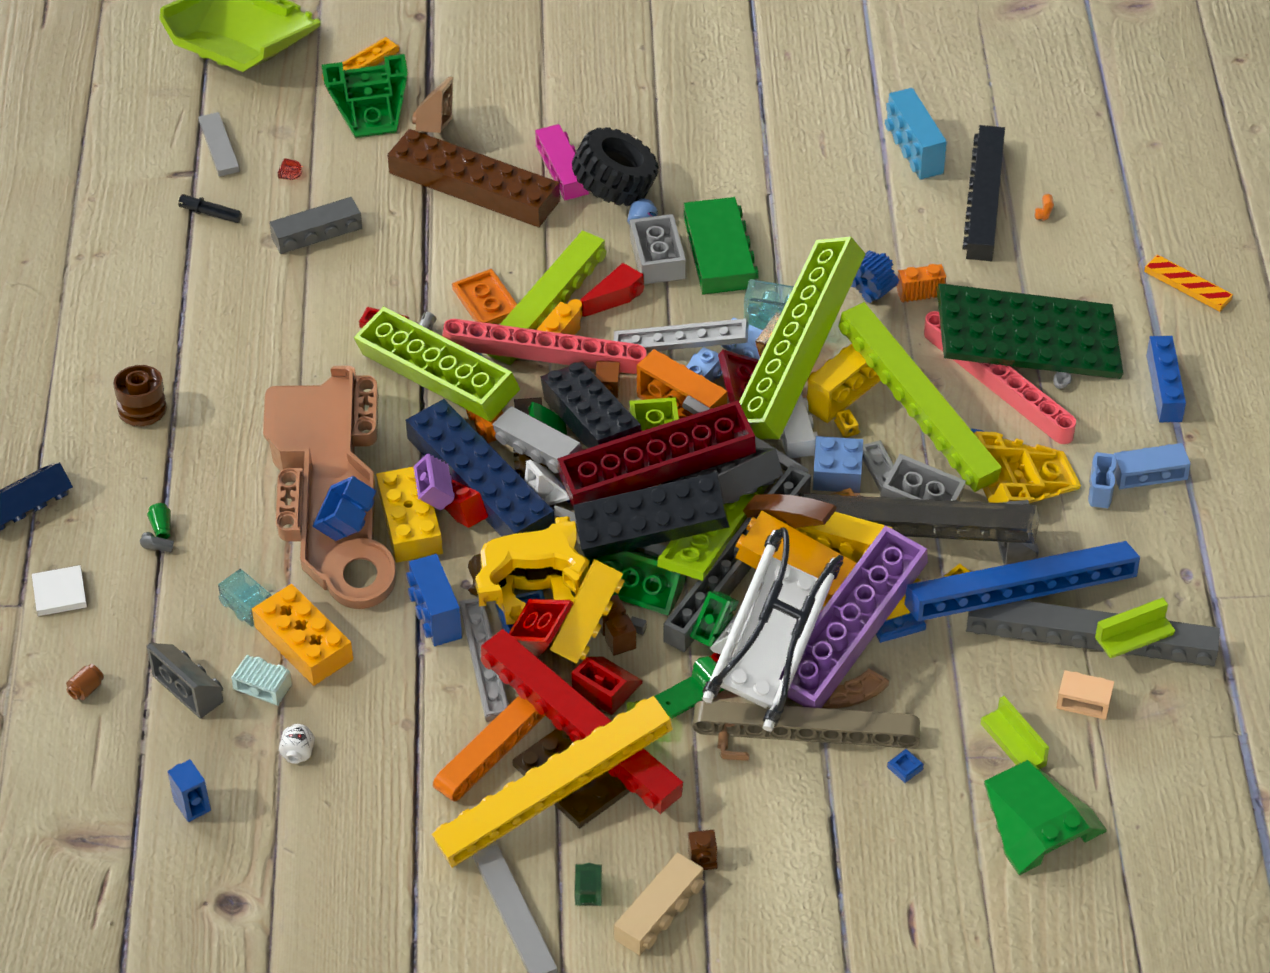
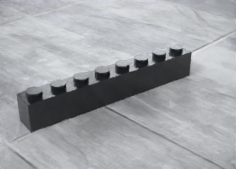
M979 125V134L974 133L973 146H977V148H973L972 161L976 162H971L970 175H974V177H970L969 190H973V192L968 191L967 204L971 205V207L967 206L966 219L970 220V222L965 221L964 235H968V237H964L962 250H967L966 259L993 261L1005 127Z

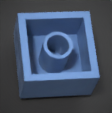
M816 436L813 490L860 493L863 439Z

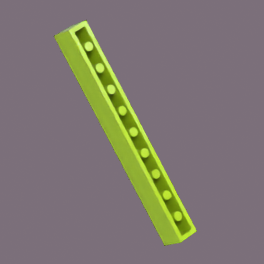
M863 302L843 311L838 325L840 332L850 340L854 349L864 357L867 365L878 374L881 382L892 391L894 398L900 401L906 408L908 415L914 418L920 425L922 432L929 436L936 449L943 453L950 466L955 468L962 479L966 481L965 484L970 486L974 492H977L997 482L1002 469L1001 465L867 304Z

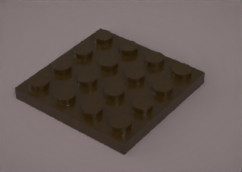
M556 728L512 760L513 766L525 776L527 771L543 765L552 755L560 754L567 750L573 742L563 730ZM606 771L554 805L580 829L630 793V791L619 778L611 776Z

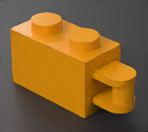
M573 299L568 304L560 302L536 330L576 335L580 330L582 302L578 299Z

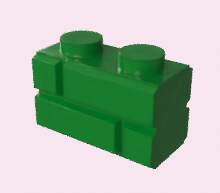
M709 591L690 637L711 647L733 618V611H736L739 601L719 591Z

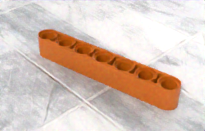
M518 696L436 775L433 781V788L450 800L458 801L545 715L539 714L534 705L527 699L524 700Z

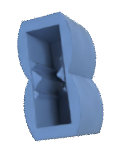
M1096 452L1093 457L1088 495L1091 507L1109 508L1111 505L1116 469L1114 454Z

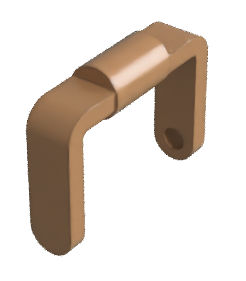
M725 724L724 730L718 735V748L721 749V758L727 760H749L747 752L726 751L729 738L726 726L733 727L735 725Z

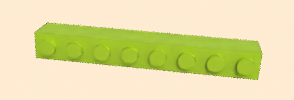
M582 230L500 325L536 330L560 302L567 303L572 293L581 287L585 278L588 275L590 276L597 264L605 259L607 253L605 250V239ZM487 354V356L511 365L518 359Z

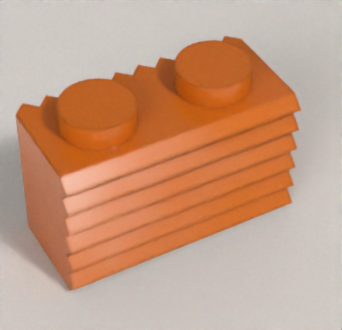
M930 264L917 268L908 267L898 270L897 273L900 281L896 288L903 303L905 301L913 302L918 299L937 297L936 289L938 284H946V274L942 264Z

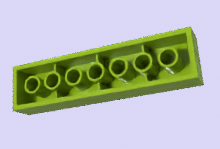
M384 306L353 337L364 356L489 422L520 391V387L510 370Z

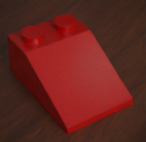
M529 599L509 634L539 658L550 645L574 603L571 600Z

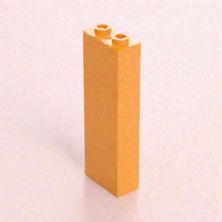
M761 511L757 519L752 517L746 528L749 531L748 534H742L735 546L739 548L735 558L757 569L765 550L764 544L767 537L772 534L773 530L786 528L790 540L787 564L816 578L820 577L826 564L830 563L832 558L841 555L764 511ZM783 538L781 539L778 551L774 552L773 555L774 558L782 561ZM843 556V564L840 567L837 578L831 584L823 607L826 606L855 567L856 562Z

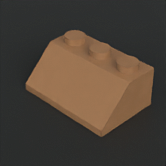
M448 77L413 112L412 123L416 124V131L441 133L452 119L453 77Z

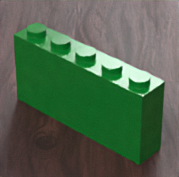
M736 197L684 203V223L702 295L755 289V279L759 278L758 267L753 266L755 262L753 250L749 251L751 247L750 237L745 235L747 232L746 222L741 220L743 217L742 207L737 205Z

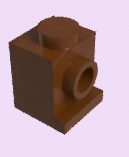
M714 829L688 832L689 860L701 866L703 871L718 869L717 842Z

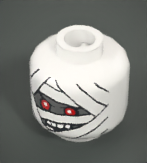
M294 724L283 731L279 752L290 763L297 764L306 761L311 757L315 737L307 726Z

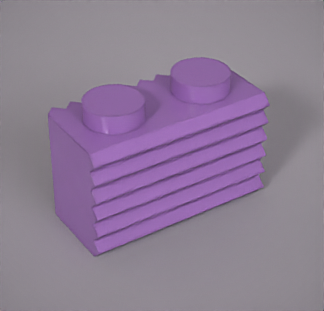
M426 454L413 467L415 469L414 475L416 489H418V499L438 510H442L451 504L455 497L451 483L452 476L449 472V466L445 464V461L441 462V460L434 458V456Z

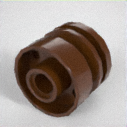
M134 365L121 370L115 376L113 385L117 399V409L119 417L123 422L132 426H147L161 420L166 413L167 405L161 373L156 368L148 365Z

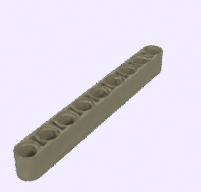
M699 701L694 706L693 730L703 735H719L724 730L725 724L730 723L735 726H726V730L729 736L895 748H914L920 743V719L911 714L784 706V711L781 714L778 725L769 732L763 729V718L766 711L770 710V707L764 708L751 703L712 701V703Z

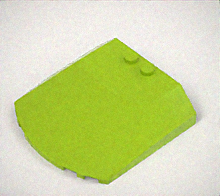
M177 0L162 6L159 16L174 45L199 54L201 58L212 59L219 65H227L242 72L269 60L321 26V21L313 19L311 12L306 11L304 13L300 11L301 6L289 0Z

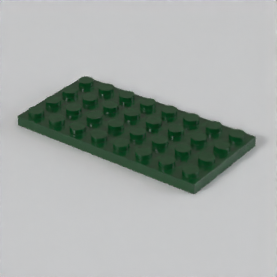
M939 283L937 286L942 346L945 359L1121 379L1123 375L1113 304Z

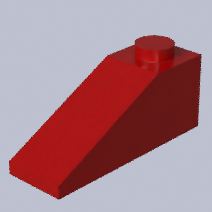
M625 263L620 264L580 299L582 302V317L630 303L636 296H640L644 290V274Z

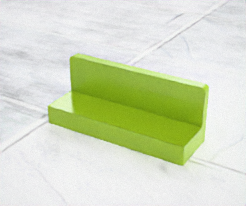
M1162 597L1101 620L1097 623L1095 638L1109 658H1114L1172 636L1175 633V629L1166 618L1168 603Z
M1005 696L1000 697L998 709L982 717L980 724L1015 765L1029 760L1039 769L1047 765L1049 746Z

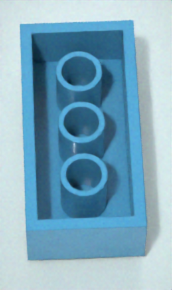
M913 87L889 93L888 103H886L887 119H885V127L893 135L895 144L901 148L903 157L909 161L911 170L917 174L920 180L944 174L947 141Z

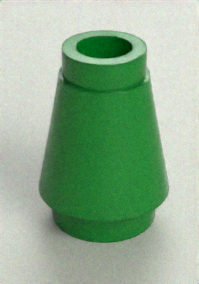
M164 503L153 504L148 509L147 517L156 537L168 539L171 536V510Z

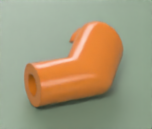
M1045 194L1042 197L1043 208L1035 209V219L1045 221L1049 218L1054 207L1051 194Z

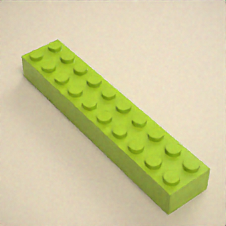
M852 237L816 240L739 401L754 435L760 440L780 439L785 426L866 255Z

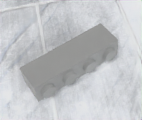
M512 406L492 424L496 433L495 437L501 444H507L513 447L519 454L524 453L531 457L534 462L548 466L554 473L559 472L557 458L582 451L580 442Z

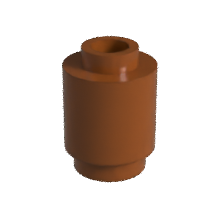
M93 664L83 666L66 682L67 693L75 700H85L101 685V681L104 679L103 673Z

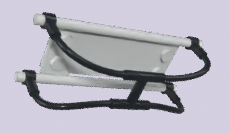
M786 528L773 530L772 534L765 541L764 553L711 679L704 686L702 698L703 701L712 703L713 698L717 697L721 687L764 708L770 707V710L766 711L763 718V729L769 732L778 725L781 714L784 711L783 708L786 703L788 690L831 584L837 578L844 559L843 555L832 558L830 563L826 564L819 578L787 564L790 540ZM783 538L782 561L774 558L773 555L774 552L778 551L781 539ZM745 622H746V625H745L744 630H743V632H742V634H741V637H740V639H739V642H738V644H737V646H736V649H735V651H734V653H733V650H734L735 645H736V643H737V641H738V638H739V636H740V633H741V631H742V629H743V626H744V624H745ZM785 666L784 676L782 680H780L779 678Z

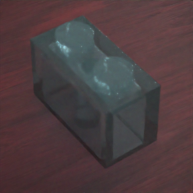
M241 568L218 584L220 594L218 598L221 604L226 608H231L240 621L247 622L251 627L254 626L252 608L272 595Z

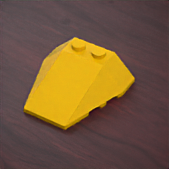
M976 431L974 433L1002 467L998 481L983 488L989 502L1000 503L1028 500L1029 503L1080 489L1081 484L1063 451L1036 444L1035 447L1025 445L1023 440L1018 438L1015 441L1002 438L1003 434L997 432Z

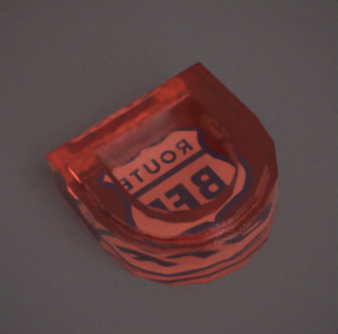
M284 158L277 172L278 178L286 180L299 178L302 175L301 164L296 160Z

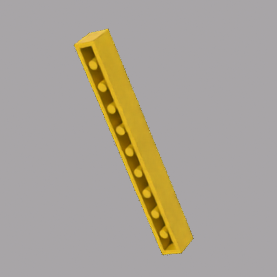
M654 696L639 701L633 709L626 713L618 714L609 724L597 727L591 735L583 740L573 742L564 752L552 755L543 765L530 769L519 780L507 783L503 790L495 795L485 797L474 808L462 811L458 818L450 823L440 825L432 833L436 845L451 868L672 731L673 728L669 716Z

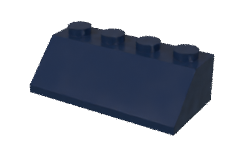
M60 462L48 464L0 489V531L6 528L4 525L10 520H13L14 523L27 517L25 512L34 509L36 512L48 506L46 501L55 498L57 501L68 495L67 490L73 488Z

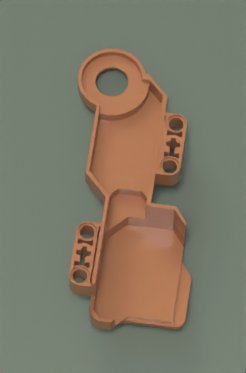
M333 366L330 369L332 377L322 385L272 386L268 388L265 392L263 436L269 442L273 463L280 471L278 475L276 525L279 537L284 541H301L300 561L302 570L324 590L328 589L331 596L338 603L349 608L365 609L383 602L391 594L396 582L393 556L384 545L373 540L374 504L366 512L363 528L359 532L337 541L315 529L312 525L330 486L354 476L375 489L374 471L355 455V447L371 446L377 441L378 387L375 378L368 375H356L355 368L352 366ZM366 389H371L369 392H364ZM365 405H369L368 411H365ZM364 430H370L368 433H362ZM287 482H295L292 485H285ZM287 498H289V499L292 500V501L290 502V505H288V499H287ZM287 524L293 525L290 528H283ZM364 559L375 565L377 577L371 585L364 588H355L347 584L343 573L346 566L354 560Z

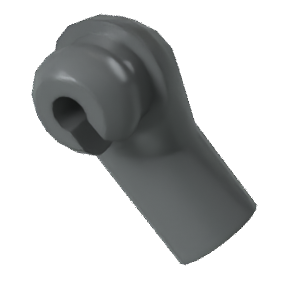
M145 532L141 536L140 544L144 549L172 552L174 541L158 538L151 532Z

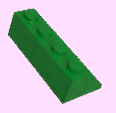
M634 549L594 558L623 573L621 579L625 580L619 593L614 592L612 596L618 595L621 601L667 616L671 614L679 599L687 577L686 575L658 567L659 557ZM589 559V566H591L594 559Z

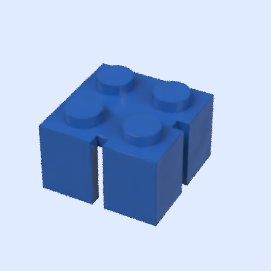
M354 476L330 486L312 527L334 541L359 532L365 524L364 517L366 512L374 504L373 497L376 490Z

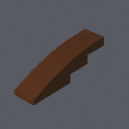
M762 494L755 495L743 509V512L749 518L757 517L761 511H764L780 521H786L793 528L825 525L837 510V507L830 503L795 495Z

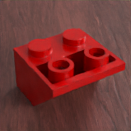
M603 656L586 657L571 673L572 688L586 700L610 715H613L643 683V680Z

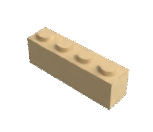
M677 852L614 924V940L639 956L646 948L650 949L654 945L657 935L662 930L665 931L669 928L677 912H682L686 908L689 898L694 893L698 894L704 885L703 868Z

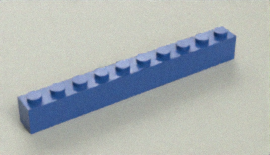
M1127 541L907 584L904 605L918 622L1134 578L1138 574L1140 556Z

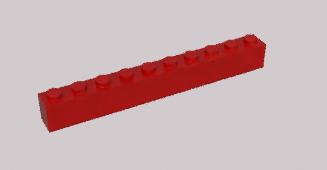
M504 629L481 645L482 664L487 669H492L504 684H509L522 699H527L534 705L539 714L549 718L558 730H563L572 742L583 740L591 735L597 727L605 726L612 722ZM644 748L608 770L611 776L619 778L630 792H635L643 799L647 807L655 809L659 814L663 813L682 797L683 781Z

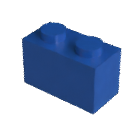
M191 759L177 764L167 771L173 800L187 822L211 811L206 782Z

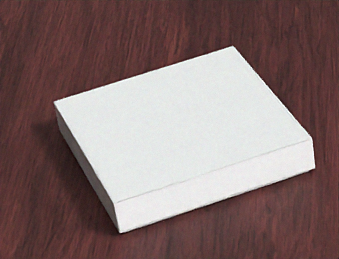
M80 565L32 574L38 616L87 607Z

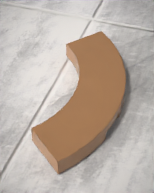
M868 668L860 676L846 681L843 685H838L822 708H844L868 701L888 687L889 680Z

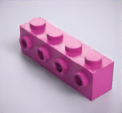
M560 124L535 130L536 147L553 180L559 182L560 193L564 201L588 195L589 191L585 190L583 185L577 181L576 176H574L572 160L576 150L574 145H570L567 132H563Z

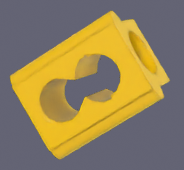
M850 409L836 413L834 422L844 438L860 433L859 424Z

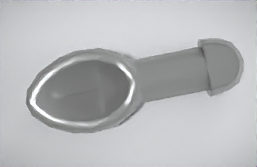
M1056 372L1053 378L1055 387L1058 389L1067 387L1071 381V374Z

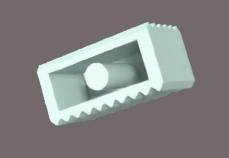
M249 655L245 656L231 677L234 690L277 706L292 686L291 674L286 667L272 665L261 657L254 658Z

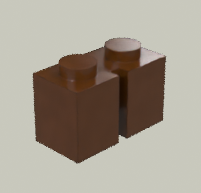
M618 595L610 598L609 601L613 602V605L607 616L602 614L598 622L602 625L600 631L605 636V641L613 656L636 649V629L629 615L626 614V610Z

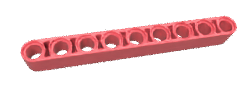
M932 311L925 317L924 336L943 352L939 312ZM954 360L1059 444H1069L1073 441L1076 427L1075 417L1012 367Z
M461 319L447 320L442 333L443 337L472 352L563 365L583 362L588 368L596 369L597 361L620 362V372L637 374V364L647 354L646 349L639 344Z

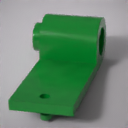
M710 656L700 657L695 661L691 677L654 696L671 719L693 708L697 702L703 701L704 686L707 681H710L717 664ZM720 687L719 693L722 692L724 688Z

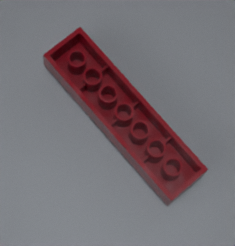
M737 400L557 458L559 475L573 506L650 488L756 453L754 432Z

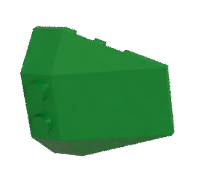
M405 54L384 56V65L344 70L342 62L321 65L324 85L354 138L397 132L408 77Z
M1029 760L984 781L992 812L994 811L997 821L996 827L1003 842L1004 854L1018 875L1041 865L1045 854L1079 837L1086 843L1107 831L1090 807Z

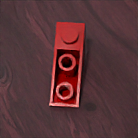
M452 480V489L455 497L452 503L444 509L456 522L470 528L488 518L480 492Z

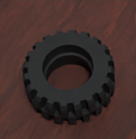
M601 127L586 133L572 160L574 176H576L577 181L583 185L585 190L592 192L593 196L604 199L603 201L613 202L614 205L619 206L622 204L630 206L639 199H645L658 175L659 169L654 153L650 152V148L647 145L644 146L641 140L633 138L629 133L625 134L621 130H612L609 127L603 129Z

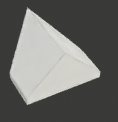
M532 460L526 461L524 481L548 505L570 500L563 484L548 468Z

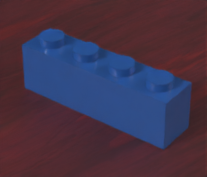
M1150 336L1146 356L1159 423L1182 422L1186 401L1173 336Z

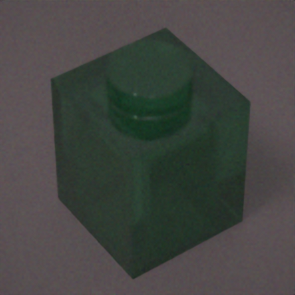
M575 864V906H602V864Z

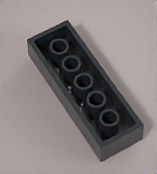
M583 362L572 363L568 367L553 370L548 374L540 376L544 400L587 448L642 431L641 424Z
M717 472L573 505L581 550L588 560L730 527Z

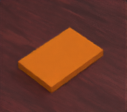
M493 269L452 283L453 291L476 322L499 325L517 305Z

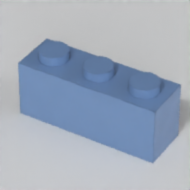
M1182 443L1114 453L1116 458L1114 476L1119 490L1188 480L1191 463Z

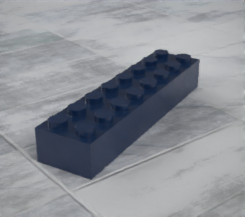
M445 399L405 420L407 439L423 456L430 454V456H434V458L441 460V462L445 461V464L449 466L452 480L480 492L488 514V518L485 520L501 537L541 531L549 528L551 524H555L554 510Z

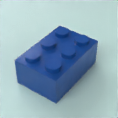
M433 554L409 561L410 572H406L407 581L410 586L408 594L411 602H416L417 604L415 610L418 619H423L424 621L422 626L425 637L431 638L434 647L462 639L460 607L438 555Z

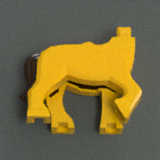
M569 516L555 518V524H551L545 530L502 536L484 544L481 554L474 555L468 562V569L473 579V584L468 591L471 595L479 598V606H487L486 602L496 601V604H498L505 615L506 625L515 624L526 605L525 602L519 600L513 594L514 588L522 590L551 588L554 600L573 601L574 596L571 590L577 594L590 568L589 560L578 553L575 521H570Z

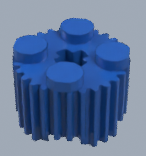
M869 250L866 252L851 287H856V290L862 293L863 299L871 303L879 300L899 284L900 280L894 274V270H892L893 263L889 256H886L885 253L879 255V253L876 254V252Z

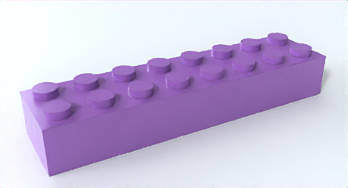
M884 526L820 612L788 690V698L803 707H823L905 595L907 584H912L927 565V548L888 526ZM785 666L779 678L780 680H782L784 676Z

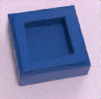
M905 749L887 763V768L906 783L924 769V764Z

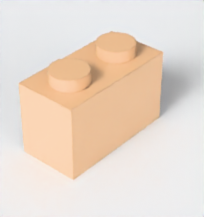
M1064 670L1056 709L1106 720L1115 681Z

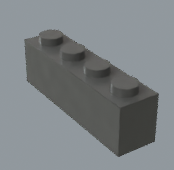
M352 196L269 222L271 238L280 254L363 229L361 212Z

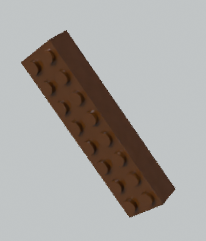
M410 128L387 154L389 173L538 228L560 202V184L558 181Z

